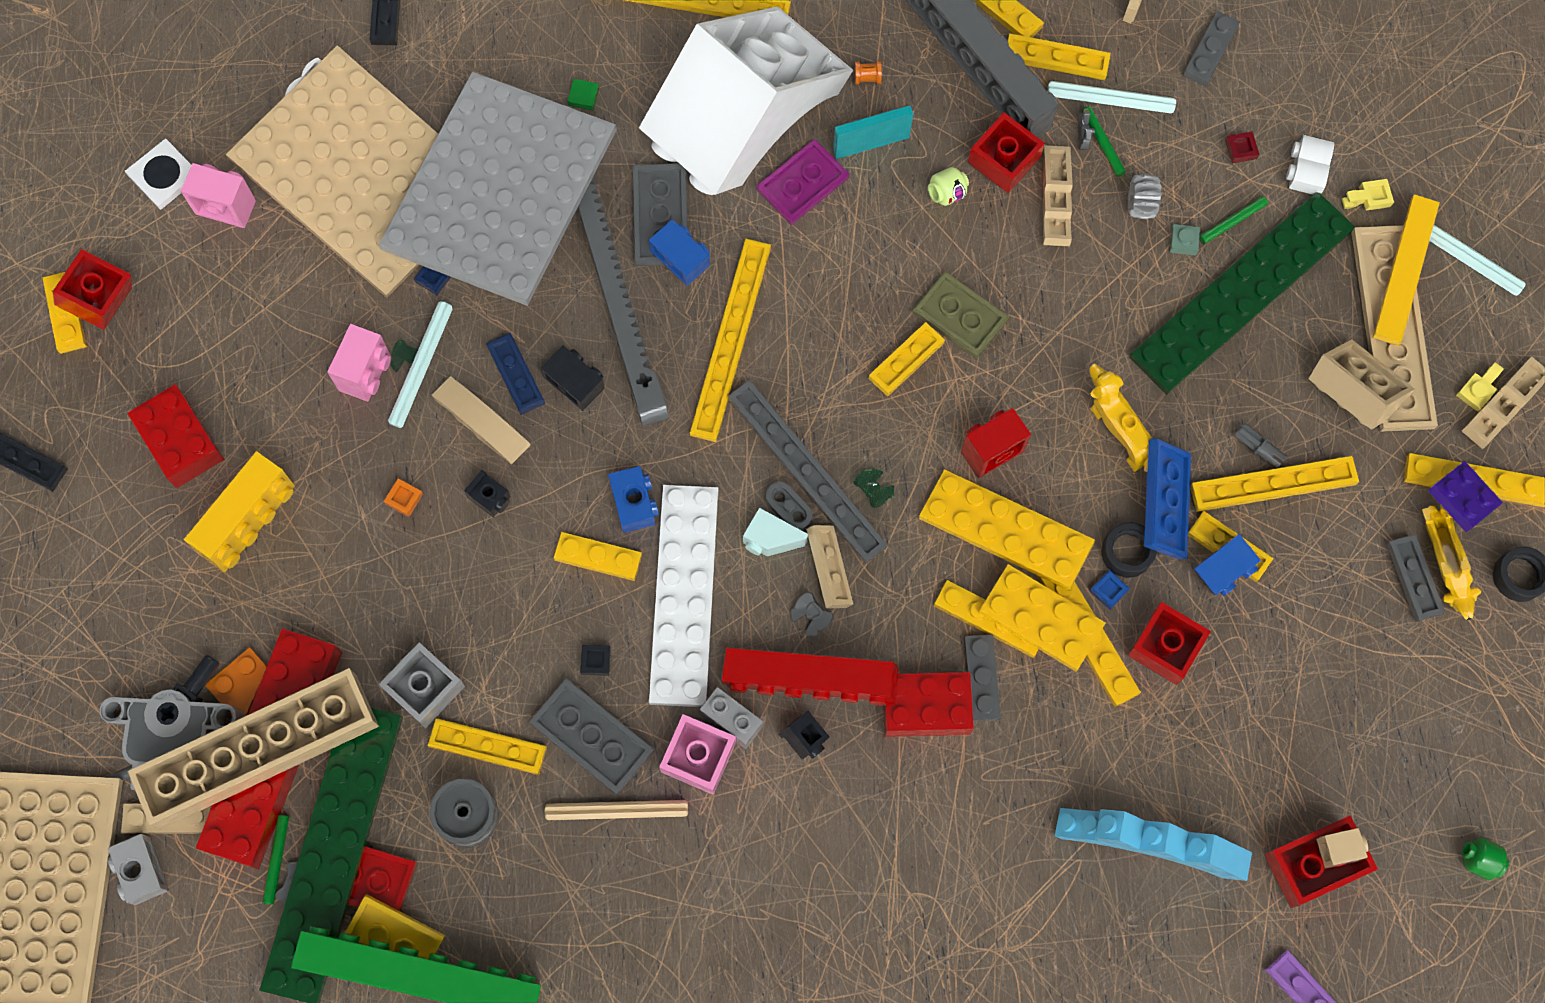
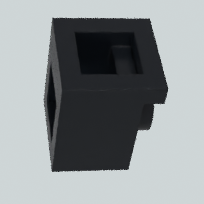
M483 470L477 474L464 490L470 501L493 518L498 512L502 513L510 503L509 498L511 496L509 491L488 476ZM489 489L493 490V494L491 496H484Z
M809 711L803 713L778 734L781 738L784 737L801 759L808 755L811 759L816 757L825 749L822 744L829 738V735Z

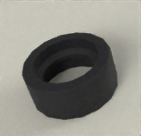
M1134 522L1121 523L1113 527L1104 539L1101 549L1102 559L1107 568L1114 574L1125 578L1137 577L1145 573L1154 562L1157 551L1145 547L1144 559L1140 563L1131 566L1123 564L1116 559L1113 553V545L1120 536L1129 534L1137 537L1144 544L1145 527Z
M1528 546L1515 547L1503 554L1497 560L1493 569L1494 584L1499 592L1508 599L1517 602L1530 601L1545 592V555L1537 549ZM1523 559L1534 567L1537 572L1538 581L1533 588L1524 590L1512 583L1507 571L1511 561Z

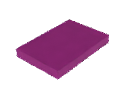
M814 138L756 185V190L790 225H793L848 180L850 174Z

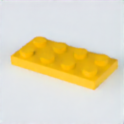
M1009 564L979 610V613L1075 672L1081 666L1106 622Z

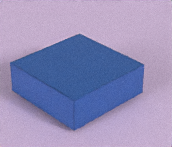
M1108 570L1090 589V592L1111 610L1130 588L1113 572Z

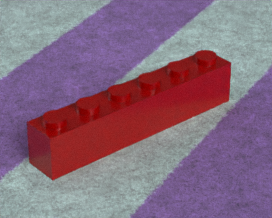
M726 648L722 682L730 688V691L736 693H746L747 689L757 690L758 694L768 696L774 695V692H785V696L792 698H801L802 694L813 695L812 698L827 701L830 700V697H841L843 702L857 703L858 699L869 700L870 704L883 706L886 705V701L895 702L899 668L895 662Z

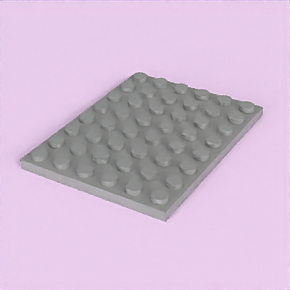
M472 72L379 243L380 250L528 306L617 131L616 124Z

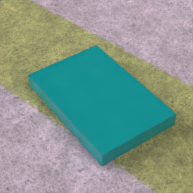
M908 105L836 126L833 144L835 159L910 138L914 114L911 106Z

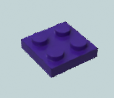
M1466 461L1428 490L1466 533L1503 503Z

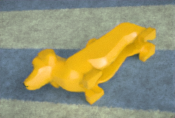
M1093 364L1089 371L1095 388L1090 393L1094 398V405L1090 409L1098 420L1103 419L1109 431L1127 449L1130 457L1126 461L1133 471L1136 472L1144 466V471L1147 472L1149 440L1153 438L1119 391V388L1124 384L1122 378L1111 371L1107 372L1097 364Z
M1441 504L1440 510L1435 506H1429L1422 509L1425 525L1445 586L1450 590L1449 593L1444 595L1443 601L1448 603L1450 607H1453L1466 620H1470L1473 618L1475 601H1477V596L1481 594V590L1478 587H1470L1473 581L1470 572L1471 567L1456 533L1453 518Z

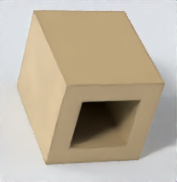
M1359 828L1316 839L1325 868L1368 858L1366 853L1368 852V843L1365 836L1361 835Z

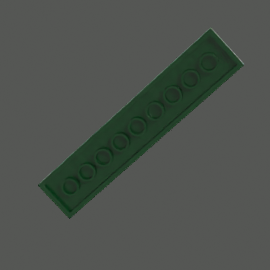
M1316 192L1134 350L1129 358L1168 395L1350 235L1355 226L1323 195Z
M371 708L379 727L332 748L259 991L306 1003H320L328 976L291 968L301 931H309L310 926L331 930L329 936L338 938L340 936L403 716Z

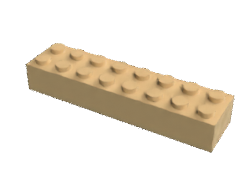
M348 668L133 768L128 773L149 825L160 830L379 727L357 675Z

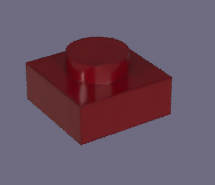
M1253 131L1227 136L1225 142L1232 164L1255 160L1260 155Z

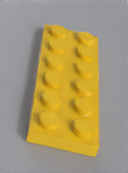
M945 469L919 515L920 520L1069 591L1095 543L1093 538Z

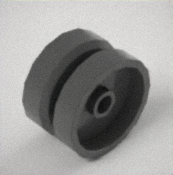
M460 778L447 782L437 790L431 801L429 815L432 826L442 838L457 847L471 848L484 843L492 836L498 825L499 810L496 800L483 785L471 779ZM467 808L469 811L468 815L459 817L463 815L461 811Z

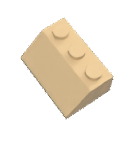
M1353 340L1323 354L1308 378L1320 391L1328 394L1340 407L1348 410L1358 418L1361 424L1369 427L1371 430L1385 422L1415 390V388Z

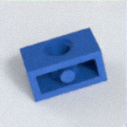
M641 466L608 474L623 533L654 526V516L659 515L655 499L649 500L647 491L652 490L648 473L643 475ZM633 494H638L642 497L641 501L636 504L629 503L627 500Z

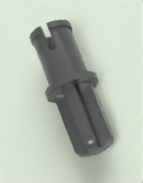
M1243 424L1236 431L1235 436L1252 449L1254 455L1258 454L1275 469L1281 463L1274 459L1273 455L1281 461L1287 458L1286 454L1268 442V437L1266 439L1263 438L1247 424Z

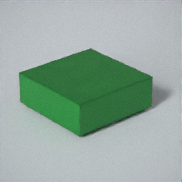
M573 79L567 100L568 106L593 111L599 92V84Z

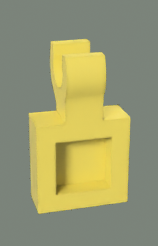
M1387 179L1362 182L1359 190L1348 191L1346 193L1347 197L1341 199L1344 209L1364 204L1366 211L1391 207L1394 203Z
M1495 362L1482 377L1476 373L1473 374L1456 396L1479 412L1498 390L1491 384L1504 368Z

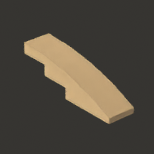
M1044 146V245L1070 246L1071 190L1073 183L1070 147Z
M1531 356L1466 425L1462 432L1484 449L1545 383V367Z
M451 376L432 394L435 401L451 412L479 440L510 464H513L530 446V443L513 427Z

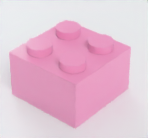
M192 163L181 189V193L196 215L241 228L246 227L256 202L242 175L233 171H228V173L222 172L209 164L201 166Z
M350 324L327 373L338 391L369 402L371 395H375L380 385L379 378L382 372L388 369L391 356L380 334Z
M683 714L660 764V771L663 774L714 795L736 744V736Z

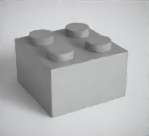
M420 643L379 683V686L424 728L465 687L456 675Z

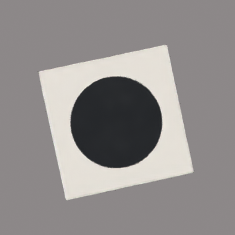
M164 139L125 170V173L161 210L181 194V189L192 165L167 139Z

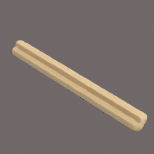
M686 800L555 803L545 805V818L547 820L684 817L688 815V802Z

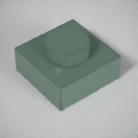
M1173 224L1170 253L1196 256L1199 248L1200 227Z

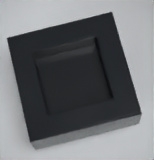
M582 645L581 675L609 676L611 646Z

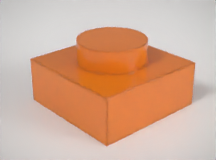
M398 478L383 502L385 505L410 517L423 496V492Z

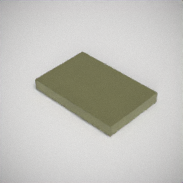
M944 271L913 309L915 316L926 322L976 360L1009 320V316L946 271Z

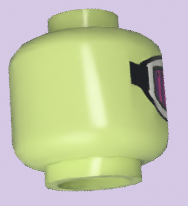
M949 167L932 175L928 191L934 202L947 206L966 196L969 181L964 172H960L957 168Z

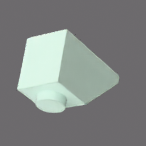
M759 508L743 535L745 548L758 556L761 553L765 556H771L801 548L808 542L807 533Z

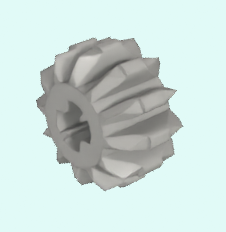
M1149 174L1134 175L1130 182L1127 198V208L1129 209L1130 216L1139 219L1156 217L1159 212L1162 196V186L1158 177Z

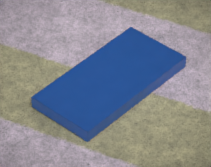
M1157 438L1149 440L1144 547L1178 560L1187 559L1191 453Z

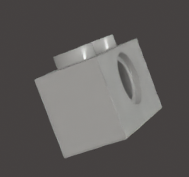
M718 687L700 709V715L717 729L736 736V743L745 750L763 728V721Z
M139 834L108 848L110 853L108 864L114 874L117 873L120 882L117 885V890L123 901L126 900V903L138 905L169 891L150 837ZM139 863L141 872L137 877L132 878L130 874L131 869L135 864Z

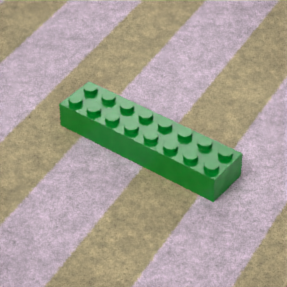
M310 926L309 931H301L291 966L293 969L444 1003H537L541 984L536 983V976L518 973V977L514 978L506 976L507 970L489 966L487 972L476 969L478 963L460 959L458 965L447 962L448 956L430 953L429 958L418 956L419 950L401 946L399 951L388 949L390 943L372 939L368 945L359 942L360 936L340 933L339 938L329 936L331 930L316 926Z

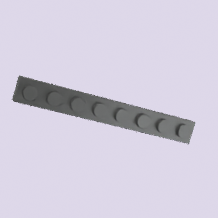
M750 380L728 395V400L865 564L887 548L888 544Z

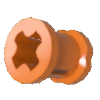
M855 61V84H860V82H876V84H881V61L871 64H860L859 61Z

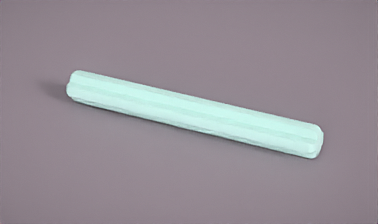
M1050 81L1047 92H1051L1055 97L1129 108L1173 113L1176 107V99L1171 97Z
M1436 225L1433 226L1429 241L1510 293L1517 296L1526 285L1524 281Z
M440 301L437 304L389 417V424L395 427L402 428L452 312V306L446 302Z

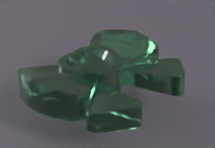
M402 339L399 340L392 351L393 359H391L390 365L393 370L398 372L405 360L407 363L412 364L418 349L408 346Z
M874 468L859 473L853 483L861 488L865 495L869 497L871 507L878 508L883 506L888 499L893 498L894 486L891 485L880 489V484L876 481L882 476L883 471Z

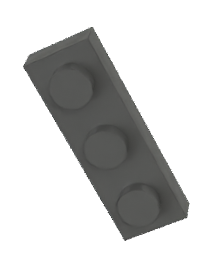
M1217 11L1183 76L1206 87L1240 21Z
M1416 534L1389 541L1386 545L1415 622L1446 613Z
M993 635L965 636L967 672L971 673L973 722L1000 720Z

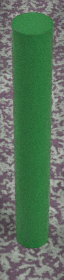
M1090 106L1084 108L1089 109L1090 118L1088 125L1090 128L1095 129L1094 136L1116 176L1124 175L1126 170Z
M1261 196L1199 236L1200 242L1203 245L1207 244L1267 206V199Z
M278 815L262 904L274 905L275 893L277 891L290 818L288 816Z

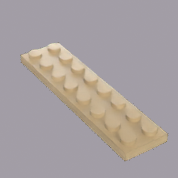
M1403 226L1355 227L1351 232L1369 353L1415 388L1407 400L1385 422L1379 425L1380 432L1435 429L1438 426L1417 288L1401 344L1396 346L1372 338Z

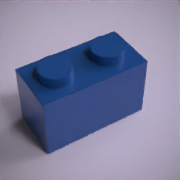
M673 220L649 239L650 252L686 286L710 266V252L707 247L701 242L696 243L691 238L689 230L682 224H676Z
M1238 534L1193 570L1213 595L1221 593L1222 596H1225L1236 587L1234 581L1243 575L1247 579L1259 569L1256 564L1261 560L1242 536Z

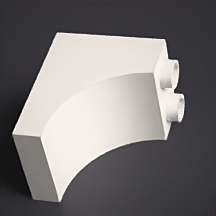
M779 7L698 23L639 129L653 140L651 146L657 155L665 160L680 163L691 173L689 180L696 189L705 194L716 195L742 186L761 158L785 131L813 107L839 94L853 69Z

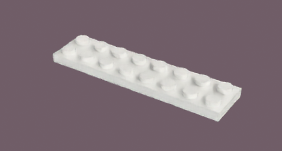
M663 485L649 705L702 707L707 701L718 487Z

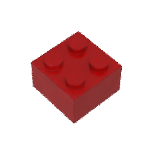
M1003 112L971 148L968 163L1009 194L1041 158L1045 142Z
M81 249L52 291L54 305L105 330L131 291L132 279L130 273Z
M1014 408L1006 412L1002 409L990 417L991 421L984 425L978 423L966 432L967 435L964 439L961 454L978 479L1025 451L1031 433Z
M1160 602L1127 656L1177 685L1186 676L1211 631L1165 603Z

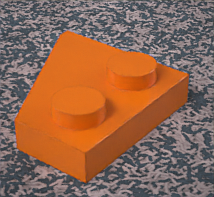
M249 647L205 686L221 704L239 708L247 716L267 666Z

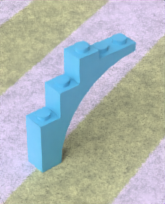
M1060 808L1055 837L1060 839L1099 844L1147 854L1184 864L1220 878L1247 881L1252 852L1214 834L1188 832L1171 823L1145 821L1125 811L1100 809L1099 812Z

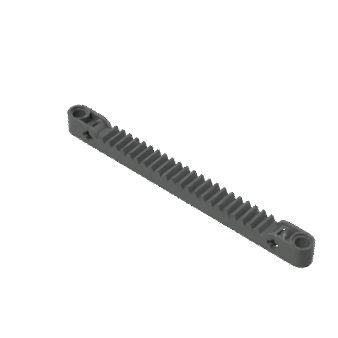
M593 176L578 206V211L642 426L669 419L658 377L649 367L646 349L643 346V339L640 336V329L637 325V319L634 315V309L632 308L628 289H626L625 279H623L622 269H620V263ZM646 382L648 387L643 388L641 383Z

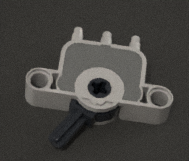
M206 655L184 685L177 683L172 690L160 691L153 695L151 699L111 697L103 701L99 709L101 718L105 722L125 726L122 754L124 759L132 764V769L226 726L224 719L229 712H232L233 715L230 723L246 716L241 709L231 705L202 703L203 699L198 696L219 667L220 663L215 658ZM118 706H121V714L115 718L114 712ZM130 778V782H131L130 789H131V790H135V788H134V786H133V783H132V781H131V778Z

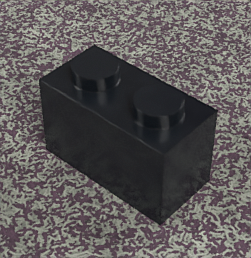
M563 345L541 367L543 378L573 404L584 411L605 389L602 379L604 376L594 366L589 368L583 363V357L576 350L571 349L569 351Z

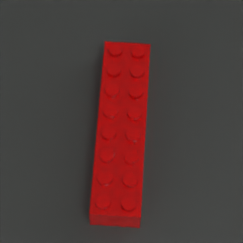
M282 628L248 715L333 676L342 651L334 644ZM299 764L213 804L195 849L259 870L276 827L278 815L281 814Z

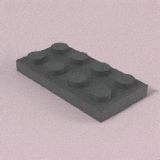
M681 164L633 165L635 265L665 266L650 252L649 239L671 220L678 225H684L688 229L686 169Z
M567 678L529 721L534 728L617 796L654 752L652 747Z

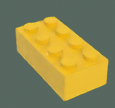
M256 451L184 538V541L200 556L225 573L238 563L240 554L246 546L249 547L255 542L258 532L263 525H267L273 520L276 509L280 504L290 499L295 485L280 467Z

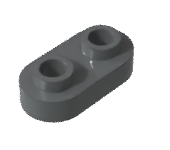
M776 482L770 485L766 492L768 506L786 523L801 531L807 529L812 521L810 507L788 484ZM777 495H783L785 497V500L782 502H777L775 500V497ZM799 514L803 517V520L796 522L793 517Z

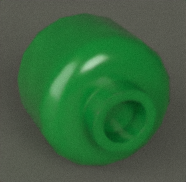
M1478 837L1472 842H1467L1461 852L1465 869L1488 881L1503 876L1509 866V859L1505 848L1484 837Z

